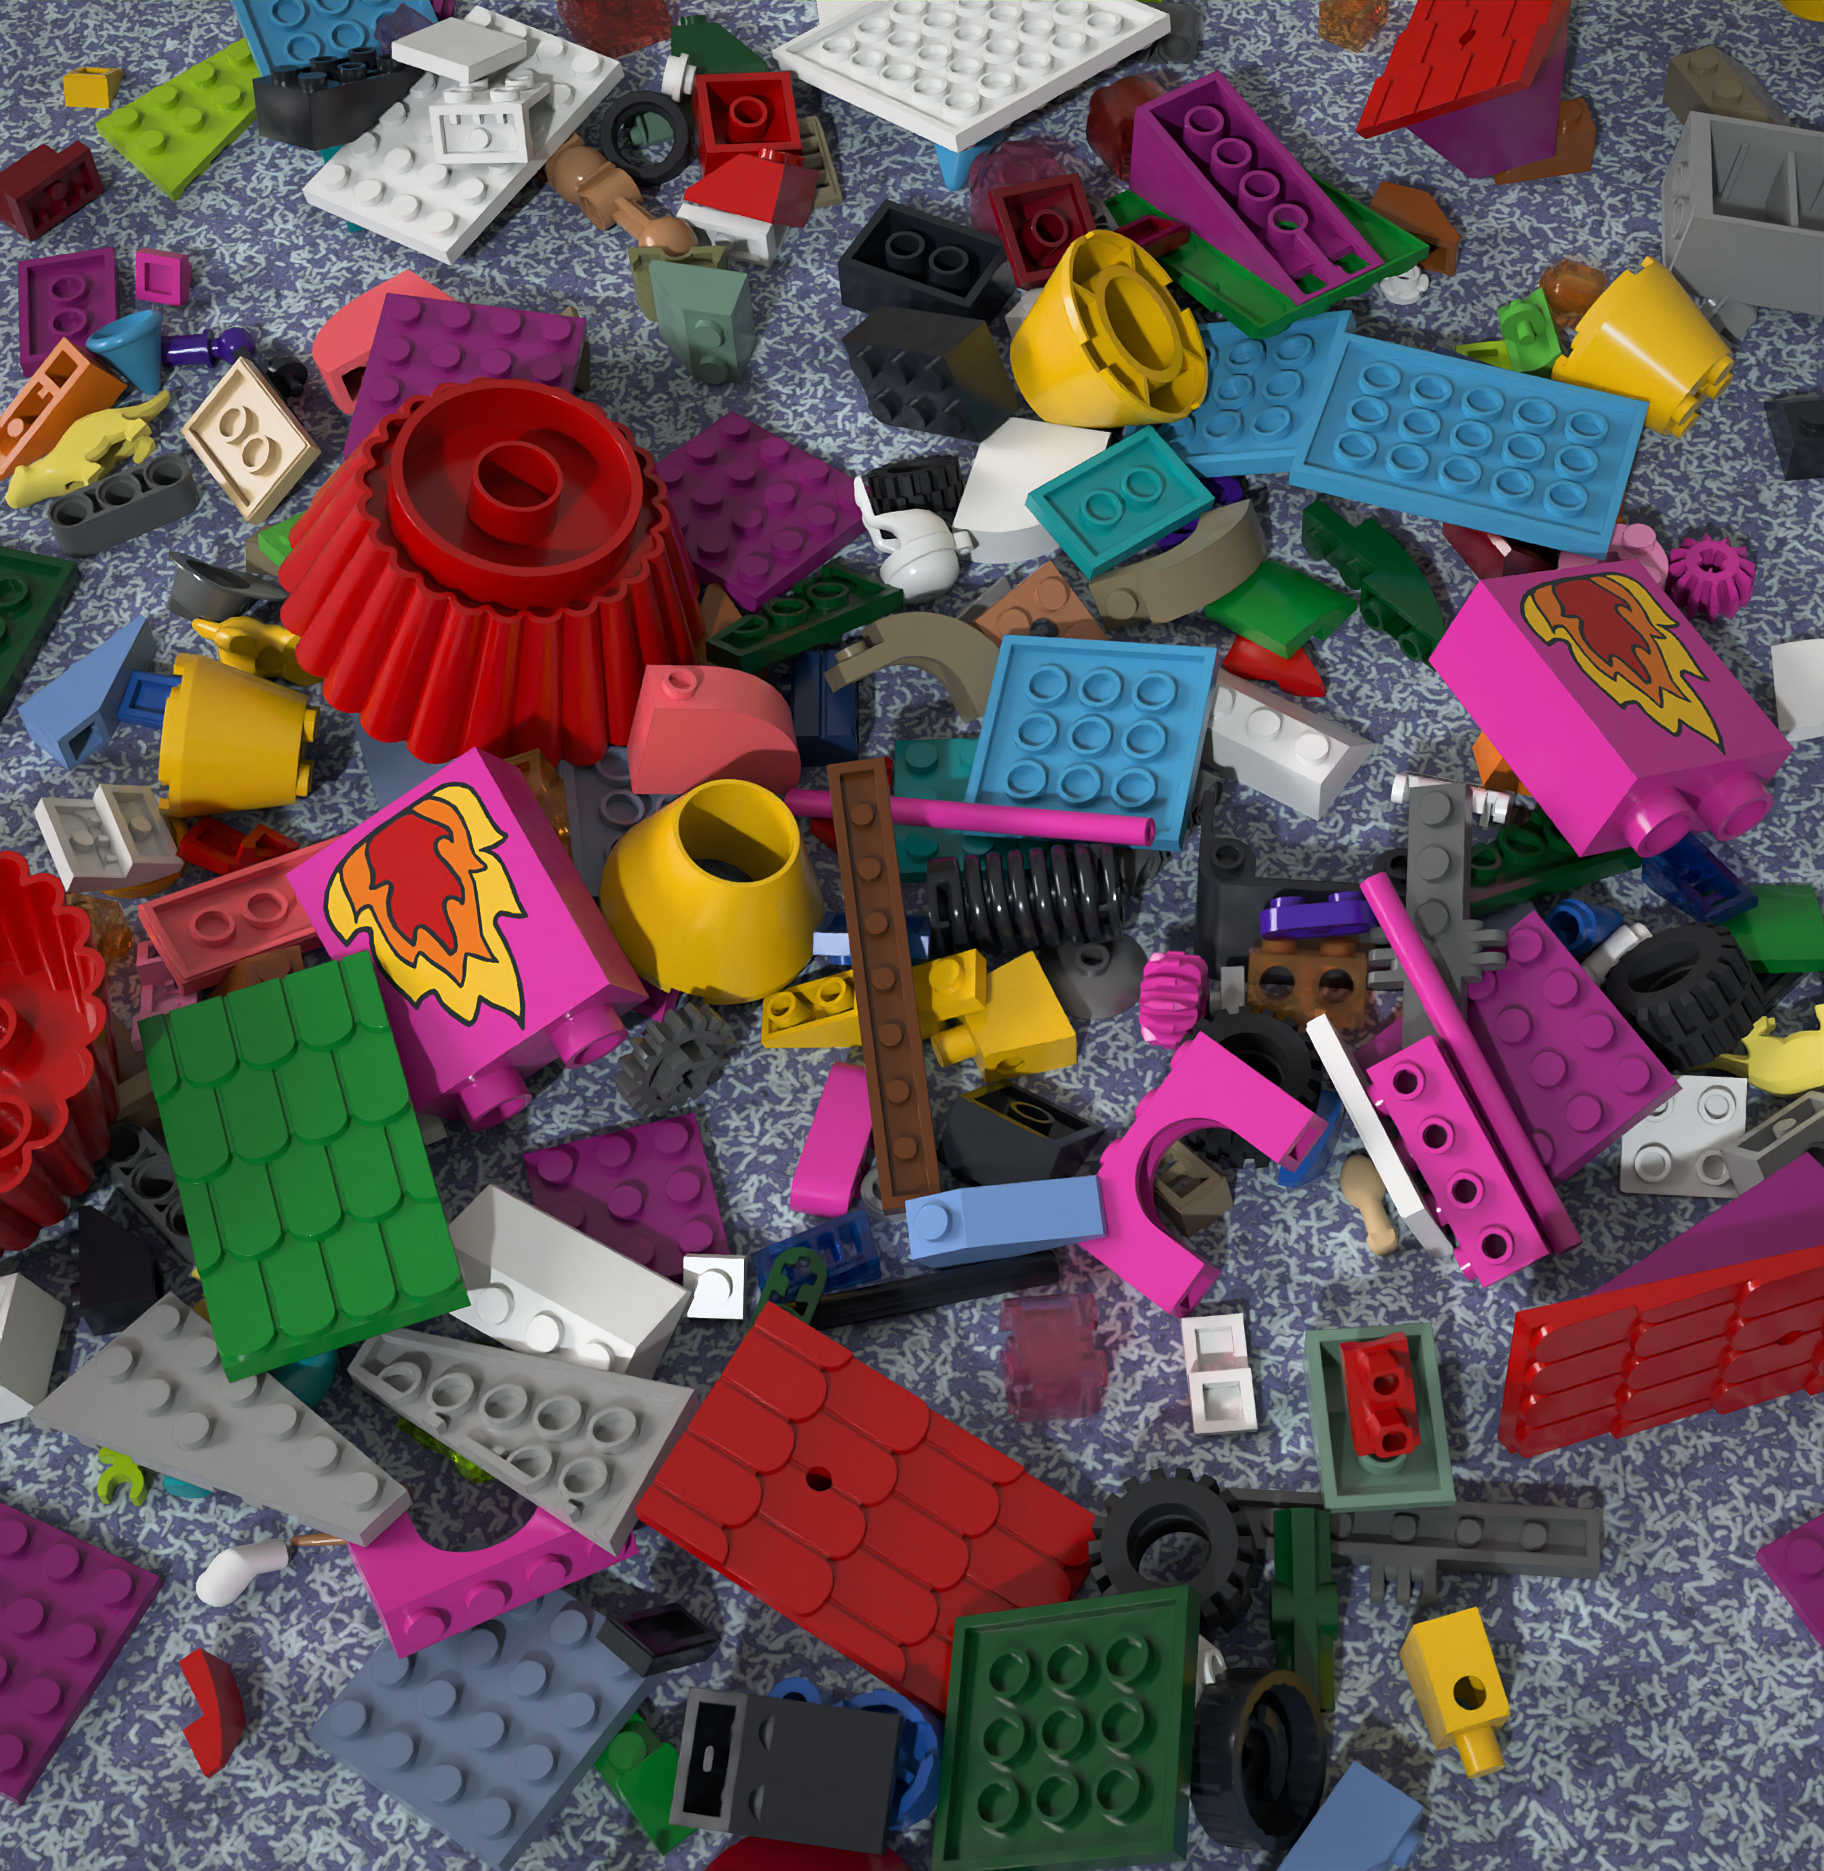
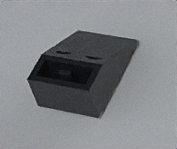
M374 47L351 48L348 50V56L342 58L336 56L313 57L309 59V66L300 68L296 65L272 67L270 69L271 75L252 79L259 136L311 151H319L353 142L425 73V70L396 61V59L392 58V54H377Z
M690 1687L669 1824L885 1855L904 1716L754 1694Z

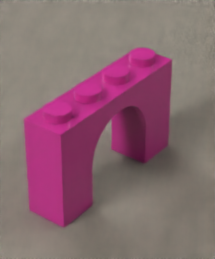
M1201 1031L1194 1040H1187L1179 1047L1170 1063L1172 1070L1158 1089L1150 1090L1142 1098L1136 1108L1135 1117L1137 1119L1123 1138L1115 1139L1102 1154L1099 1162L1101 1169L1096 1175L1101 1179L1108 1237L1078 1243L1165 1312L1180 1319L1187 1318L1196 1309L1222 1271L1172 1234L1164 1225L1157 1212L1153 1192L1154 1179L1158 1165L1168 1149L1180 1138L1196 1130L1205 1128L1228 1129L1236 1132L1276 1163L1294 1173L1330 1124Z
M537 1506L529 1522L512 1537L492 1547L472 1552H449L429 1545L417 1533L407 1511L398 1517L366 1548L346 1541L353 1564L398 1659H402L639 1554L633 1530L616 1558L539 1506Z

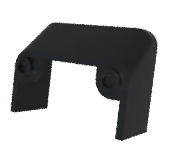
M1204 791L1198 859L1194 955H1199L1201 959L1205 960L1208 966V977L1212 980L1221 981V967L1244 966L1245 983L1388 992L1403 991L1404 988L1376 990L1367 986L1368 973L1390 970V967L1370 966L1368 964V952L1373 949L1391 948V945H1374L1369 943V932L1356 935L1288 941H1272L1261 938L1259 913L1270 909L1271 900L1296 896L1305 898V904L1329 902L1328 896L1334 893L1346 891L1362 892L1360 888L1361 883L1255 877L1256 857L1253 850L1247 844L1237 839L1214 837L1215 791ZM1408 848L1390 849L1377 857L1373 864L1372 876L1380 872H1386L1406 909Z

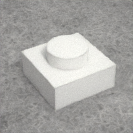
M687 1253L684 1256L683 1287L692 1291L683 1310V1317L743 1320L746 1314L747 1255Z

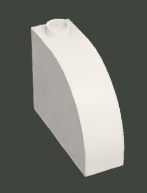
M1009 417L980 443L952 525V534L961 531L969 533L974 549L970 553L960 556L959 559L991 564L1014 563L1040 557L1060 547L1059 544L1025 506L1028 493L1111 447V432Z

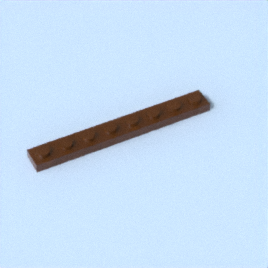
M884 757L829 764L827 765L882 1209L884 1215L888 1216L906 1213V1200L942 1193L886 765Z

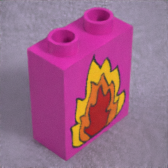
M1638 559L1479 580L1428 659L1579 857L1632 847L1640 857H1652L1666 851L1686 835L1711 831L1719 841L1735 839L1756 826L1771 810L1774 797L1765 786L1794 750L1792 745Z
M473 747L286 874L289 883L332 961L336 959L341 961L343 957L365 950L369 951L416 1113L455 1121L464 1119L471 1132L492 1128L523 1110L532 1100V1095L524 1080L558 1057L562 1059L567 1069H576L591 1064L614 1051L629 1035L620 1017L650 998L519 768L477 747Z

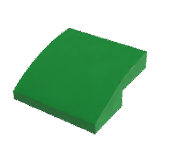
M1275 559L1262 562L1255 572L1239 586L1216 601L1204 606L1205 617L1286 660L1291 658L1312 636L1325 641L1358 609L1356 600Z
M1810 884L1695 887L1699 924L1713 922L1716 926L1723 925L1729 929L1755 973L1824 972V920L1818 900Z

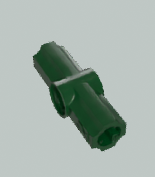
M1301 1507L1276 1510L1273 1513L1274 1581H1270L1269 1627L1270 1639L1276 1641L1275 1669L1288 1670L1299 1675L1315 1695L1321 1713H1333L1335 1710L1333 1641L1338 1639L1337 1583L1331 1581L1332 1540L1330 1511Z

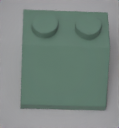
M651 260L649 271L660 336L693 377L702 378L712 384L723 382L741 384L757 342L748 273Z

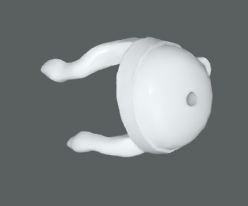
M861 475L857 476L854 479V497L857 506L860 507L862 512L863 524L868 530L874 546L882 552L891 554L880 567L881 580L885 584L903 589V604L925 603L948 592L958 578L959 557L970 553L974 549L969 533L961 531L952 534L944 520L930 510L911 509L875 516ZM879 529L892 532L897 538L883 539Z

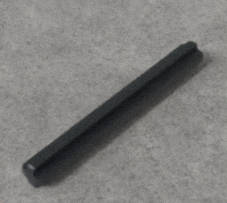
M1045 1250L822 1295L811 1327L820 1331L1058 1282L1060 1277L1058 1261L1053 1251ZM795 1301L782 1303L794 1309L800 1316H804L807 1306L796 1305Z

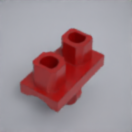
M1403 1331L1391 1333L1375 1341L1339 1343L1353 1446L1357 1456L1376 1454L1379 1458H1388L1414 1451L1416 1445H1421L1408 1341Z

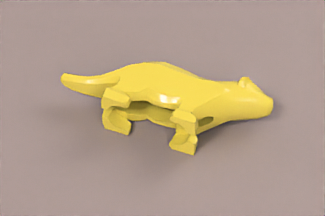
M163 390L147 402L137 406L105 409L88 414L75 421L48 455L29 466L20 465L15 468L5 496L7 504L13 509H19L48 498L61 497L101 480L115 467L116 462H120L133 454V461L137 464L142 463L156 450L155 441L149 436L152 432L148 423L167 406L171 399L170 392Z
M1824 1004L1815 1006L1816 1016L1821 1026L1820 1030L1799 1031L1787 1037L1770 1035V1033L1776 1030L1775 1017L1767 1018V1016H1762L1761 1019L1753 1024L1754 1029L1750 1034L1741 1039L1748 1050V1055L1723 1053L1716 1057V1060L1705 1065L1695 1066L1692 1070H1688V1072L1702 1069L1727 1071L1739 1078H1747L1749 1084L1761 1091L1787 1099L1800 1098L1810 1090L1821 1091L1824 1089Z

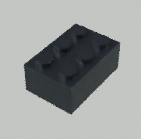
M888 199L883 201L837 262L842 305L869 315L881 305L983 320L986 322L987 327H989L1017 288L1001 238Z
M881 305L841 339L850 358V367L859 378L869 400L868 407L872 415L886 425L982 443L1021 407L987 324L983 320Z

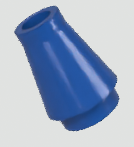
M1566 899L1559 902L1549 912L1545 923L1572 956H1580L1607 940L1623 925V919L1619 911L1613 907H1602L1577 899Z

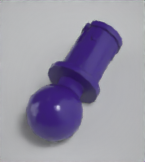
M239 327L226 329L219 335V338H214L211 329H204L203 334L161 336V362L164 368L190 364H206L208 368H214L215 358L221 357L227 364L234 365L236 359L232 353L243 345L251 356L254 357L256 351L255 339L244 328Z

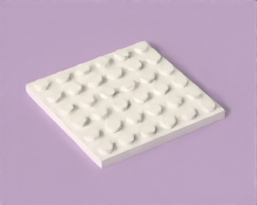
M865 0L771 52L774 68L783 72L789 71L791 76L946 147L951 151L959 153L973 148L977 142L994 132L1008 128L1012 122L1029 112L1043 108L1050 100L1064 92L1080 87L1085 80L1099 72L1115 67L1119 61L1136 51L1150 47L1154 41L1171 32L1170 14L1135 0Z

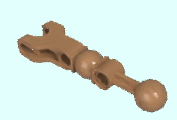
M575 131L534 175L543 183L549 184L553 190L559 193L564 201L580 206L582 214L588 217L596 228L605 231L617 223L639 241L638 247H662V251L666 255L679 257L685 255L691 246H699L698 237L687 222L670 216L656 219L641 206L643 198L633 179L624 170L616 168L611 161H607L602 152L585 146L583 138L577 135Z

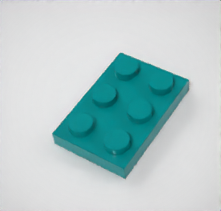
M1148 425L1029 492L1025 506L1090 581L1200 517L1201 513L1210 511L1215 498L1154 428Z

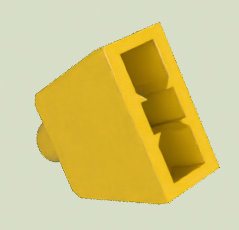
M1033 951L1027 952L986 974V1009L955 1017L957 1026L931 1035L932 1047L942 1068L973 1057L986 1084L1068 1067L1077 1063L1076 1034Z
M1477 1606L1414 1624L1398 1654L1436 1751L1456 1745L1468 1779L1483 1777L1505 1768L1506 1764L1495 1733L1501 1730L1510 1717V1707ZM1455 1698H1461L1468 1702L1472 1710L1460 1707Z

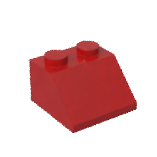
M789 71L695 75L691 115L701 179L740 153L758 156L760 147L801 155L802 145Z
M760 147L758 156L740 153L687 188L683 200L770 224L804 228L809 219L820 171L804 167L806 157Z

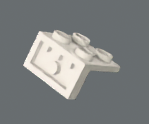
M520 75L506 78L505 83L488 84V78L483 77L469 84L459 81V85L455 88L444 90V95L429 105L435 163H528L531 161L534 155L528 109L550 93L549 83H534L533 76Z
M1672 1075L1683 1089L1621 1137L1620 1190L1624 1193L1736 1199L1739 1195L1720 1150L1745 1134L1747 1078Z

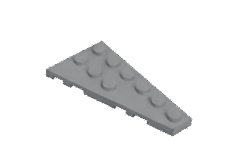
M171 1291L27 1413L33 1425L41 1430L50 1433L58 1430L77 1437L80 1444L99 1451L102 1447L130 1456L137 1465L215 1493L220 1489L240 1496L245 1504L265 1511L267 1507L287 1513L297 1517L302 1525L365 1548L414 1504L407 1489L269 1373L263 1372L229 1383L216 1347L212 1326Z
M404 1328L366 1339L347 1368L352 1381L357 1387L616 1558L638 1520L635 1507L648 1487L652 1485L655 1476L684 1431L686 1432L689 1423L701 1406L696 1391L692 1388Z

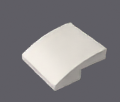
M1810 639L1771 646L1779 731L1787 741H1802L1824 736V639Z
M99 784L93 799L41 797L34 814L66 892H94L125 888L151 882L180 872L184 863L180 857L175 856L177 847L163 816L159 813V806L150 786Z

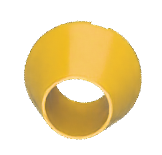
M1097 229L1073 241L1012 339L1010 363L1015 381L1027 403L1045 422L1085 429L1174 423L1186 418L1193 410L1200 407L1204 401L1208 386V364L1203 340L1194 316L1189 307L1181 312L1166 287L1173 280L1148 252L1129 238L1113 231Z
M721 779L704 783L630 828L610 852L603 868L599 887V909L634 971L643 979L667 993H670L671 988L687 994L704 997L703 1003L732 1005L759 1000L783 989L810 962L813 956V932L824 917V903L820 885L793 814L785 803L769 790L757 784L736 779ZM715 859L724 861L744 871L755 882H732L720 879L704 871L693 860Z

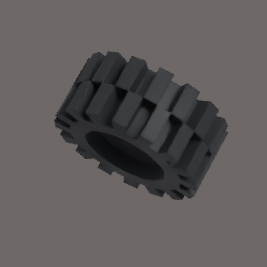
M938 454L924 458V456L915 457L913 460L908 461L906 459L899 460L896 464L888 463L882 465V468H875L867 473L875 516L911 509L930 510L937 513L944 511V508L957 506L964 493L959 458L956 455L946 454L940 456Z

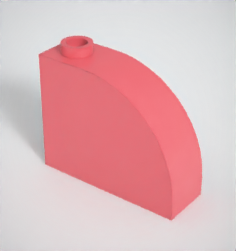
M407 269L355 298L335 313L317 334L312 348L314 361L335 405L347 415H350L355 410L386 293L456 302L457 300Z
M696 665L646 666L626 748L633 794H686L704 783L721 779L751 782L769 790L773 794H786L790 788H797L801 774V760L792 714L786 700L773 686L754 675L731 668Z

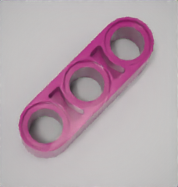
M835 1061L832 1065L793 1178L790 1194V1208L792 1211L850 1223L853 1219V1216L848 1215L853 1198H860L862 1181L870 1166L865 1165L869 1149H875L864 1066Z

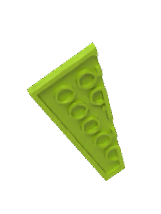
M245 37L230 44L206 60L193 65L180 75L155 87L150 92L115 110L112 114L95 123L98 134L174 202L185 193L184 188L197 175L201 176L211 166L210 162L226 146H230L257 119L252 79L260 77Z

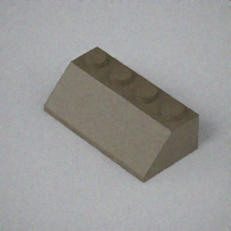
M1714 45L1669 59L1663 101L1683 126L1690 111L1796 128L1751 71Z

